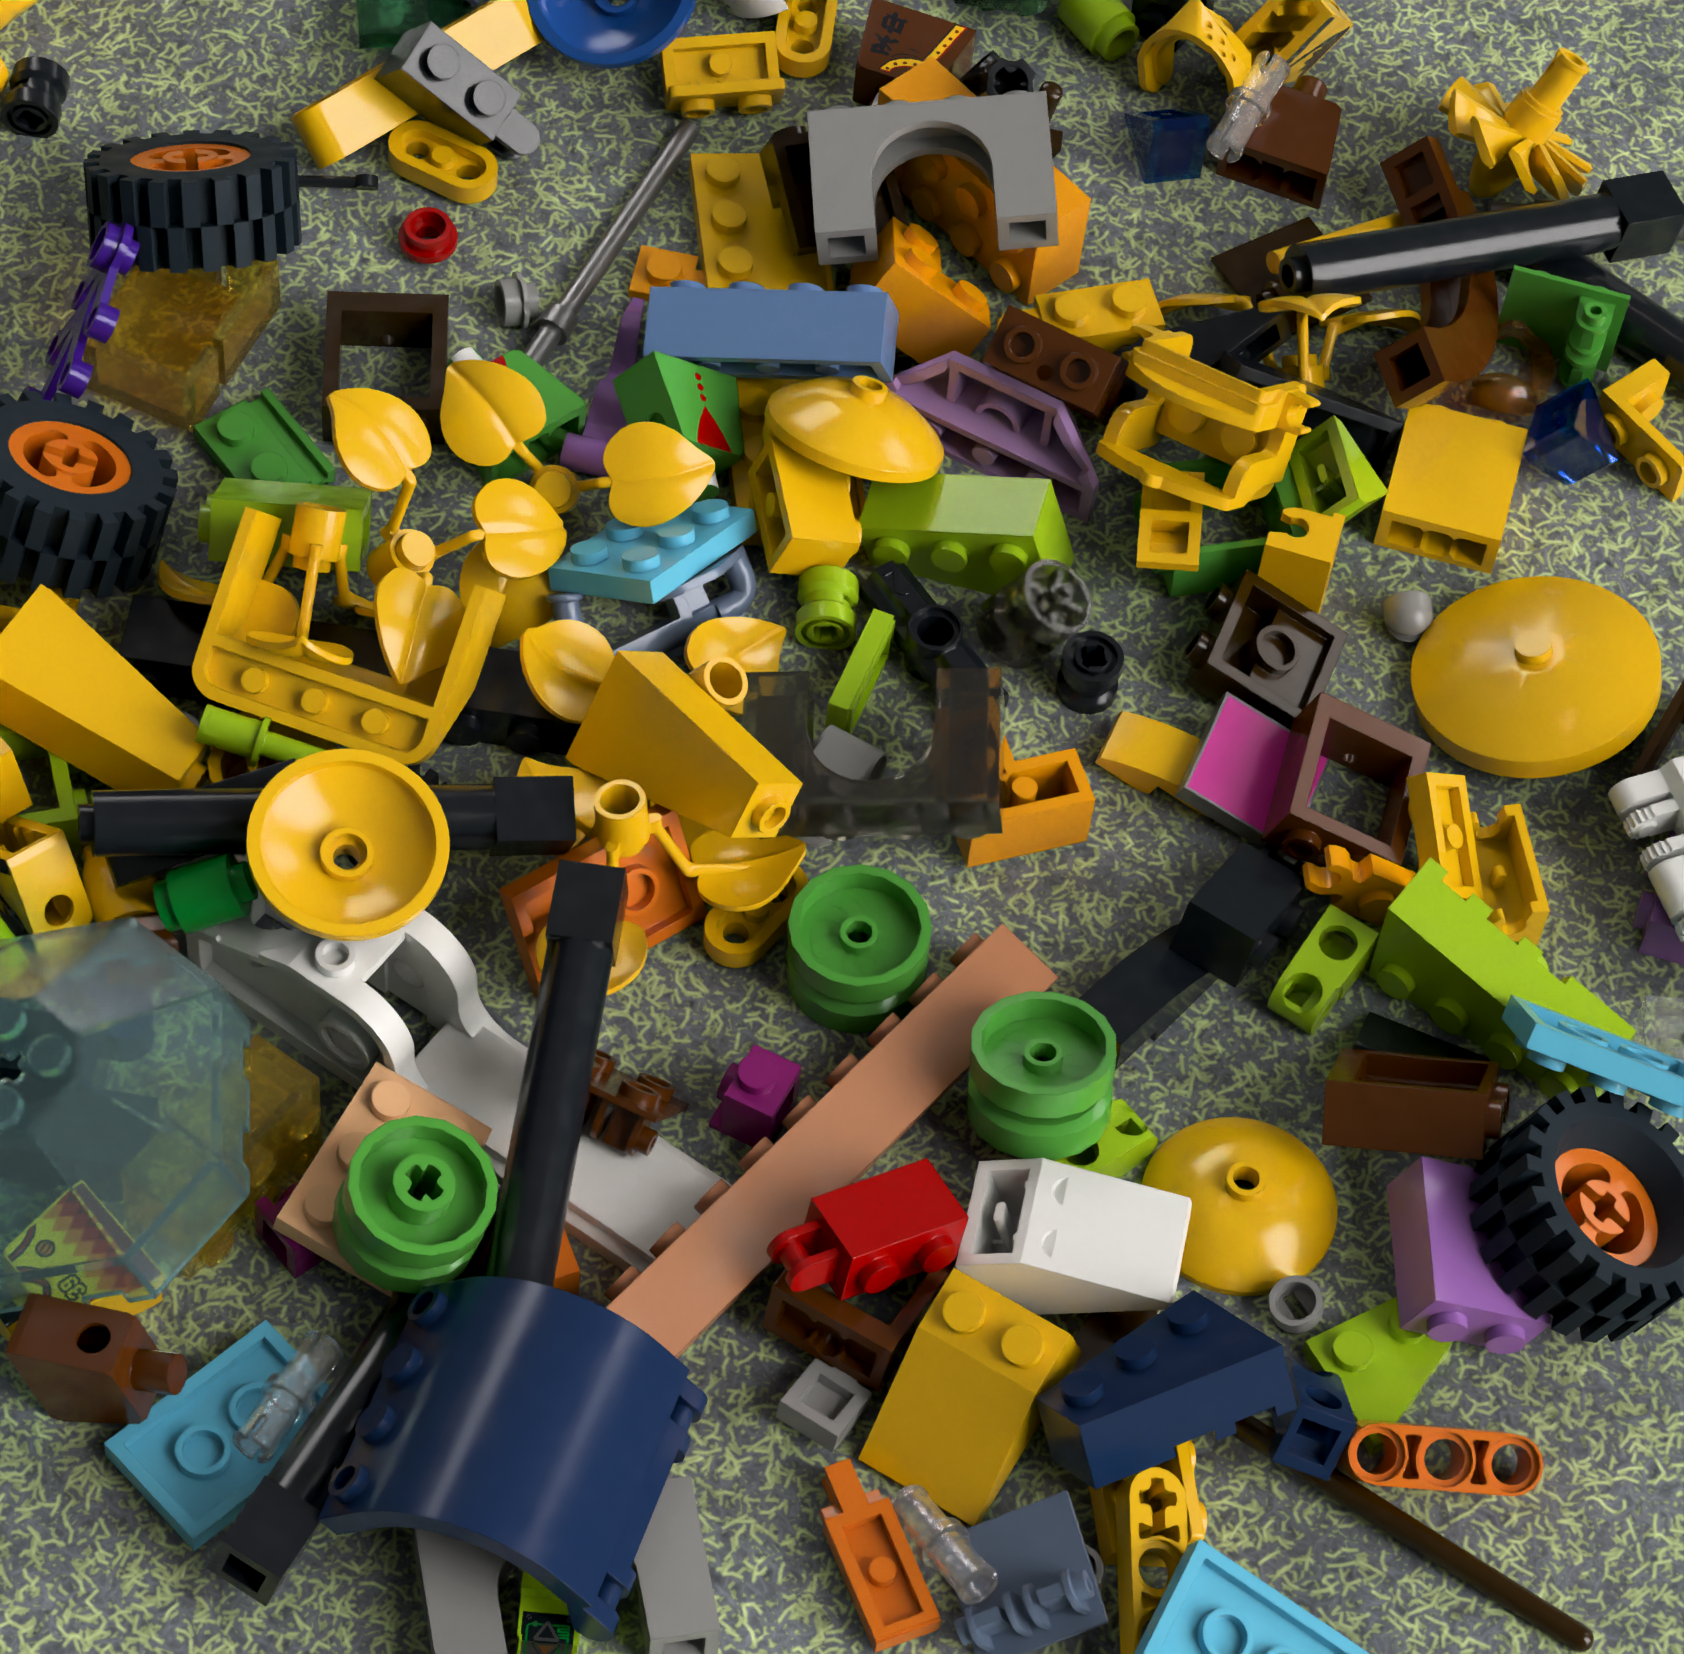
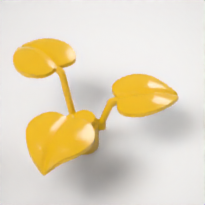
M1190 293L1177 295L1158 302L1162 316L1180 308L1198 305H1208L1236 312L1253 308L1251 296L1235 294ZM1340 293L1315 294L1308 298L1303 296H1281L1263 300L1258 303V311L1260 312L1297 311L1298 354L1281 356L1282 368H1278L1272 353L1265 357L1263 362L1267 366L1325 388V381L1330 380V363L1335 341L1339 334L1363 324L1392 327L1412 333L1419 328L1421 317L1417 312L1407 309H1379L1327 318L1338 308L1362 305L1360 296ZM1308 315L1318 318L1320 320V328L1326 329L1319 365L1317 354H1309Z
M485 360L455 361L446 369L440 420L441 430L449 448L465 462L478 466L498 465L506 460L514 449L517 455L534 473L529 486L540 493L557 514H564L572 510L577 505L581 492L611 488L609 507L617 520L636 527L660 525L677 517L690 507L705 490L714 473V460L674 429L655 422H637L621 428L607 443L603 453V464L609 476L579 481L575 473L566 467L559 465L544 467L522 442L538 435L544 428L547 419L543 399L535 386L526 377L506 366ZM482 541L472 548L462 565L459 590L460 600L465 610L474 584L507 595L489 647L499 648L511 641L517 640L525 629L545 625L553 618L551 603L546 602V596L563 592L551 590L548 570L535 577L523 580L507 579L496 575L489 570L484 562Z
M370 388L341 389L332 392L325 399L331 415L332 440L335 452L343 469L358 485L376 492L390 491L402 482V489L390 520L380 530V534L385 541L370 552L366 562V569L370 580L376 586L373 608L380 648L395 685L403 686L422 675L447 665L465 613L463 603L451 589L432 585L433 576L429 571L436 560L470 543L482 541L483 559L491 572L507 579H528L543 573L560 558L566 546L567 532L563 527V521L540 493L526 483L510 478L493 480L485 484L475 495L471 511L478 529L470 530L434 546L430 537L421 531L413 529L401 530L399 528L417 483L416 477L411 470L422 466L431 456L432 447L428 431L419 415L408 404L391 394Z
M297 502L291 534L282 533L280 547L262 580L274 583L289 554L294 555L293 567L306 570L297 635L294 637L268 631L251 630L247 632V644L279 656L291 658L306 656L309 660L324 664L349 665L353 662L354 653L346 646L308 639L318 573H330L331 562H334L338 595L333 596L332 603L374 619V601L360 597L349 589L346 567L348 545L342 543L347 515L346 510L319 503ZM163 559L159 563L157 581L165 593L185 602L212 606L218 584L183 575L167 565Z
M721 617L708 620L692 630L686 639L684 659L691 671L687 675L728 714L734 716L756 714L767 706L774 695L778 681L780 652L786 635V628L772 622L749 617ZM570 619L557 620L539 627L525 629L520 637V661L524 677L531 692L538 702L555 717L566 722L582 724L615 657L607 639L592 626ZM646 799L647 808H650L657 804ZM677 813L690 855V845L693 840L713 829Z
M528 757L523 758L517 773V777L573 776L576 841L569 851L584 844L587 837L593 839L598 836L599 843L606 851V866L619 867V858H627L638 854L648 842L650 834L653 833L684 876L690 878L698 877L697 889L699 896L709 905L725 911H750L771 902L785 888L806 855V843L785 834L777 833L776 837L730 838L715 830H711L695 838L691 843L690 858L692 862H690L662 826L661 815L656 812L648 814L646 794L639 784L624 779L609 782L580 768L549 765ZM623 921L616 965L611 968L607 995L613 994L631 983L644 967L647 959L648 944L645 931L636 923ZM547 925L542 929L536 943V960L541 974L547 949L545 934Z

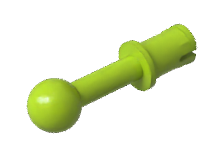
M207 704L195 738V742L249 758V766L256 767L260 756L279 762L293 758L297 761L310 754L326 750L268 731L272 719L265 716L264 720L260 721Z

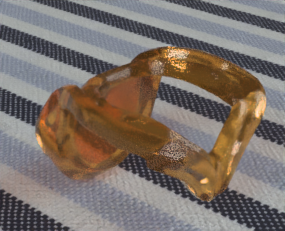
M1510 319L1498 325L1497 340L1513 336L1529 349L1531 359L1529 384L1515 375L1495 372L1482 375L1479 373L1461 385L1465 394V401L1468 405L1505 414L1531 417L1549 391L1553 375V353L1550 346L1535 335L1525 322Z

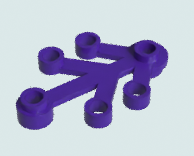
M106 221L101 227L87 260V266L93 269L88 276L82 279L72 300L71 309L76 312L62 330L56 333L47 351L45 363L53 366L42 391L29 385L23 391H39L42 399L46 401H52L57 390L67 395H72L76 399L81 397L93 371V365L82 361L87 339L90 337L105 344L112 335L119 318L120 310L108 305L117 273L125 276L137 256L140 243L132 239L134 226L126 222L118 226ZM21 393V395L19 396L17 402H20L22 393Z

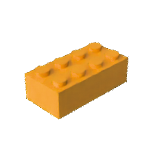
M931 56L879 89L877 105H884L894 100L920 102L943 100L954 95L977 96ZM930 154L910 159L894 169L900 191L911 200L917 214L926 221L933 220L950 236L954 247L959 253L965 257L972 256L989 271L993 282L1001 291L1005 293L1012 292L1026 306L1034 302L1035 295L1048 293L1079 272L1091 198L1054 165L1059 245L999 250L995 201L992 187L985 175L974 165L958 157Z

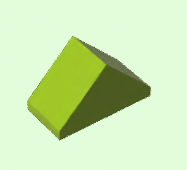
M1335 415L1295 442L1289 461L1303 509L1333 517L1334 512L1346 516L1344 522L1346 523L1389 493L1343 423Z

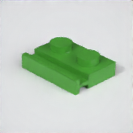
M269 387L261 391V397L250 403L244 399L193 426L195 440L226 478L318 485L330 484L336 481L334 466Z

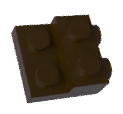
M790 126L774 132L759 153L772 207L773 209L781 208L793 256L817 253L808 132H806L804 126ZM894 169L883 180L876 195L877 236L892 217L909 226Z
M1246 569L1228 586L1224 583L1218 584L1206 600L1202 614L1211 620L1206 631L1200 629L1192 637L1184 650L1182 661L1191 666L1184 683L1216 703L1226 692H1229L1291 730L1293 719L1321 691L1325 693L1349 633Z

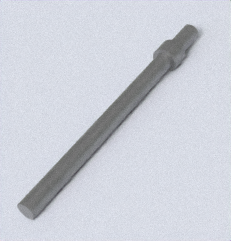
M683 119L678 123L557 303L547 305L536 321V334L523 352L539 365H544L557 344L564 345L577 327L578 321L576 316L699 136L700 130L694 122Z

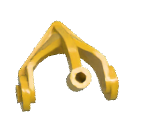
M1189 0L1172 19L1142 44L1137 56L1139 85L1142 90L1154 93L1163 84L1168 83L1173 73L1174 44L1177 40H1188L1213 56L1220 73L1226 78L1232 108L1243 111L1259 88L1257 72L1251 68V54L1235 35L1232 25L1225 18L1205 7L1201 0Z

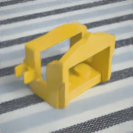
M1146 324L1131 326L1130 330L1140 334L1144 341L1142 346L1134 347L1133 351L1122 353V357L1129 362L1125 375L1148 389V393L1144 399L1125 402L1115 410L1106 427L1103 439L1098 441L1095 453L1113 466L1139 479V482L1143 485L1158 488L1219 510L1229 511L1241 508L1249 501L1267 496L1274 484L1283 480L1298 435L1311 432L1310 427L1302 425L1307 409L1320 406V401L1306 394V385L1298 381L1258 388L1190 358L1193 337L1186 332L1162 331ZM1164 435L1233 467L1226 478L1223 489H1220L1137 450L1154 446L1160 437Z

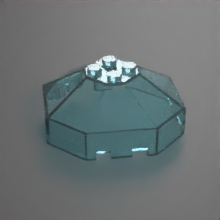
M133 917L0 940V1059L3 1057L8 1061H12L19 1054L22 1055L17 1063L22 1071L21 1075L14 1081L6 1077L0 1080V1314L22 1310L29 1293L89 1305L90 1299L122 1295L129 1303L156 1299L250 1195V1169L243 1162V1134L250 1133V1082L243 1074V1048L250 1047L251 1022L223 985Z

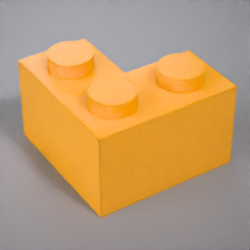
M892 217L877 236L879 260L856 262L850 269V285L867 284L882 289L883 292H888L899 311L896 347L918 363H925L954 350L969 356L991 330L990 310L986 296L970 282L961 279L956 283L942 273L939 244L926 229L915 223L906 226L895 217Z
M995 710L940 721L934 724L928 765L967 868L1087 841L1096 799L1076 748L1015 761Z

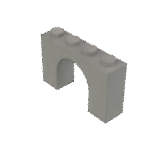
M1013 90L1003 95L980 97L954 95L943 100L920 102L894 100L884 105L861 107L835 105L824 110L807 111L814 227L819 265L878 261L875 201L878 189L886 176L897 166L915 157L930 154L950 155L961 158L974 165L985 175L994 194L999 250L1059 245L1057 203L1046 91L1027 92Z
M668 1475L631 1566L636 1573L632 1591L636 1600L645 1654H718L721 1629L691 1476L673 1478ZM413 1529V1547L430 1654H508L498 1597L505 1581L518 1566L492 1552L463 1540L431 1531Z

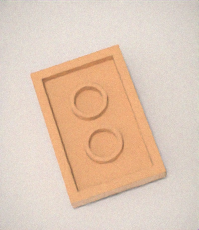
M376 1061L276 1217L273 1229L391 1297L394 1291L385 1290L356 1273L340 1253L332 1229L335 1198L345 1178L350 1160L365 1136L391 1120L415 1115L446 1120L471 1134L482 1148L487 1142L492 1128Z

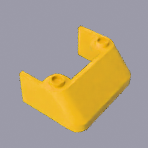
M245 506L193 661L192 676L198 690L208 699L262 718H265V716L272 718L271 721L352 749H362L388 756L403 765H417L428 760L436 752L476 688L507 595L474 584L447 665L422 675L403 686H396L392 677L354 664L331 665L309 660L306 656L291 658L266 652L247 644V632L259 630L295 637L300 607L295 596L288 589L262 580L282 519Z

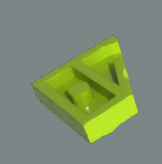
M1396 1296L1306 1340L1302 1352L1315 1372L1327 1371L1340 1376L1356 1421L1399 1422L1403 1414L1409 1410L1420 1394L1430 1375L1435 1372L1449 1352L1453 1341L1439 1342L1430 1339L1428 1334L1400 1329ZM1370 1434L1362 1439V1443L1371 1456L1380 1452L1384 1446L1380 1437L1376 1434Z

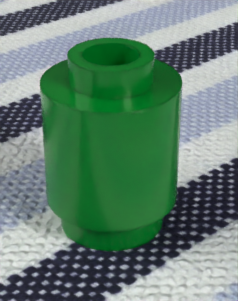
M231 852L169 870L165 879L155 881L153 885L154 900L158 914L169 932L182 929L186 934H191L249 916L251 911L250 901L258 899V889L252 879L248 862L238 863Z

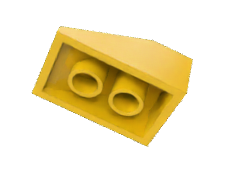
M953 1268L913 1336L858 1460L970 1527L980 1524L1042 1421L1035 1397L1071 1373L1082 1351L1070 1333L958 1269Z

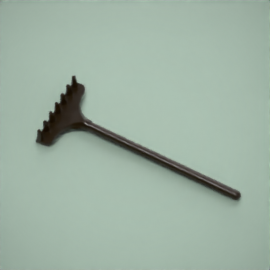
M1158 1310L1091 1313L1074 1337L1082 1354L1071 1372L1077 1370L1115 1344L1119 1339L1157 1315ZM1249 1416L1235 1422L1237 1433L1232 1436L1271 1460L1268 1446L1276 1430L1254 1416ZM1277 1463L1571 1650L1585 1652L1592 1647L1594 1637L1592 1631L1587 1626L1338 1469L1334 1468L1328 1481Z

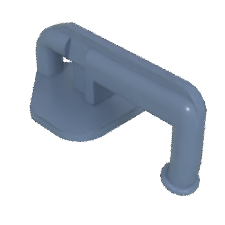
M740 543L656 602H665L670 617L611 645L614 656L618 650L663 652L670 659L684 654L686 639L698 625L715 618L743 617L755 598L757 586L754 570L744 545ZM725 573L731 591L709 601L703 585ZM564 592L546 596V602L551 603L554 621L570 619L585 623L579 600L583 599L582 594Z

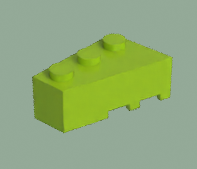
M935 474L927 480L914 483H887L872 480L859 519L862 528L861 540L870 564L881 566L891 560L897 564L905 563L913 575L1058 612L1075 554L1051 479Z

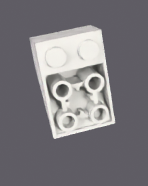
M1045 1158L979 1161L967 1212L969 1219L959 1247L955 1266L959 1271L1036 1315L1165 1310L1175 1300L1192 1202L1186 1196Z

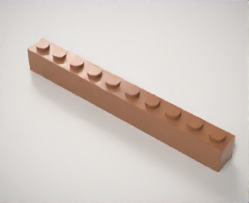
M1003 923L985 940L977 933H974L950 958L949 961L956 968L944 980L934 972L911 995L908 1001L915 1008L903 1020L893 1012L874 1030L866 1040L873 1049L861 1061L851 1053L828 1075L824 1082L831 1090L824 1097L816 1102L808 1094L781 1122L788 1131L775 1144L766 1136L762 1138L738 1163V1166L745 1173L731 1187L723 1179H720L696 1203L694 1209L701 1216L692 1225L685 1229L679 1222L673 1224L650 1248L649 1251L656 1259L642 1273L632 1265L607 1289L604 1295L611 1303L606 1308L648 1333L678 1359L774 1264L766 1252L769 1243L783 1231L804 1224L811 1198L845 1187L851 1183H856L970 1070L971 1030L982 1011L1004 997L1028 991L1047 992L1059 977Z

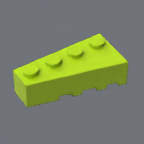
M1430 857L1389 906L1368 974L1374 977L1381 989L1391 997L1400 1000L1408 999L1428 1012L1434 1023L1445 1032L1455 1035L1462 1034L1482 1047L1492 1062H1500L1501 1068L1507 1070L1516 1069L1539 1084L1541 1091L1547 1098L1551 1099L1556 1094L1565 1090L1572 1094L1579 1087H1594L1598 1096L1603 1089L1587 1080L1589 1073L1568 1063L1564 1072L1554 1071L1526 1057L1529 1050L1514 1043L1516 1035L1501 1019L1510 996H1517L1633 1041L1637 1030L1573 976L1563 977L1561 980L1555 977L1550 972L1549 965L1542 956L1544 952L1525 936L1520 941L1511 940L1487 919L1493 909L1478 896L1472 893L1465 901L1441 881L1448 871Z

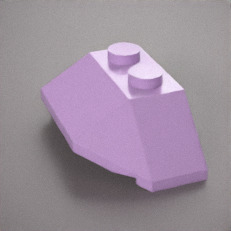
M955 350L893 375V382H883L889 390L908 401L930 423L943 445L945 456L987 476L1051 479L1060 510L1088 523L1093 515L1099 479L1075 418L1063 401Z

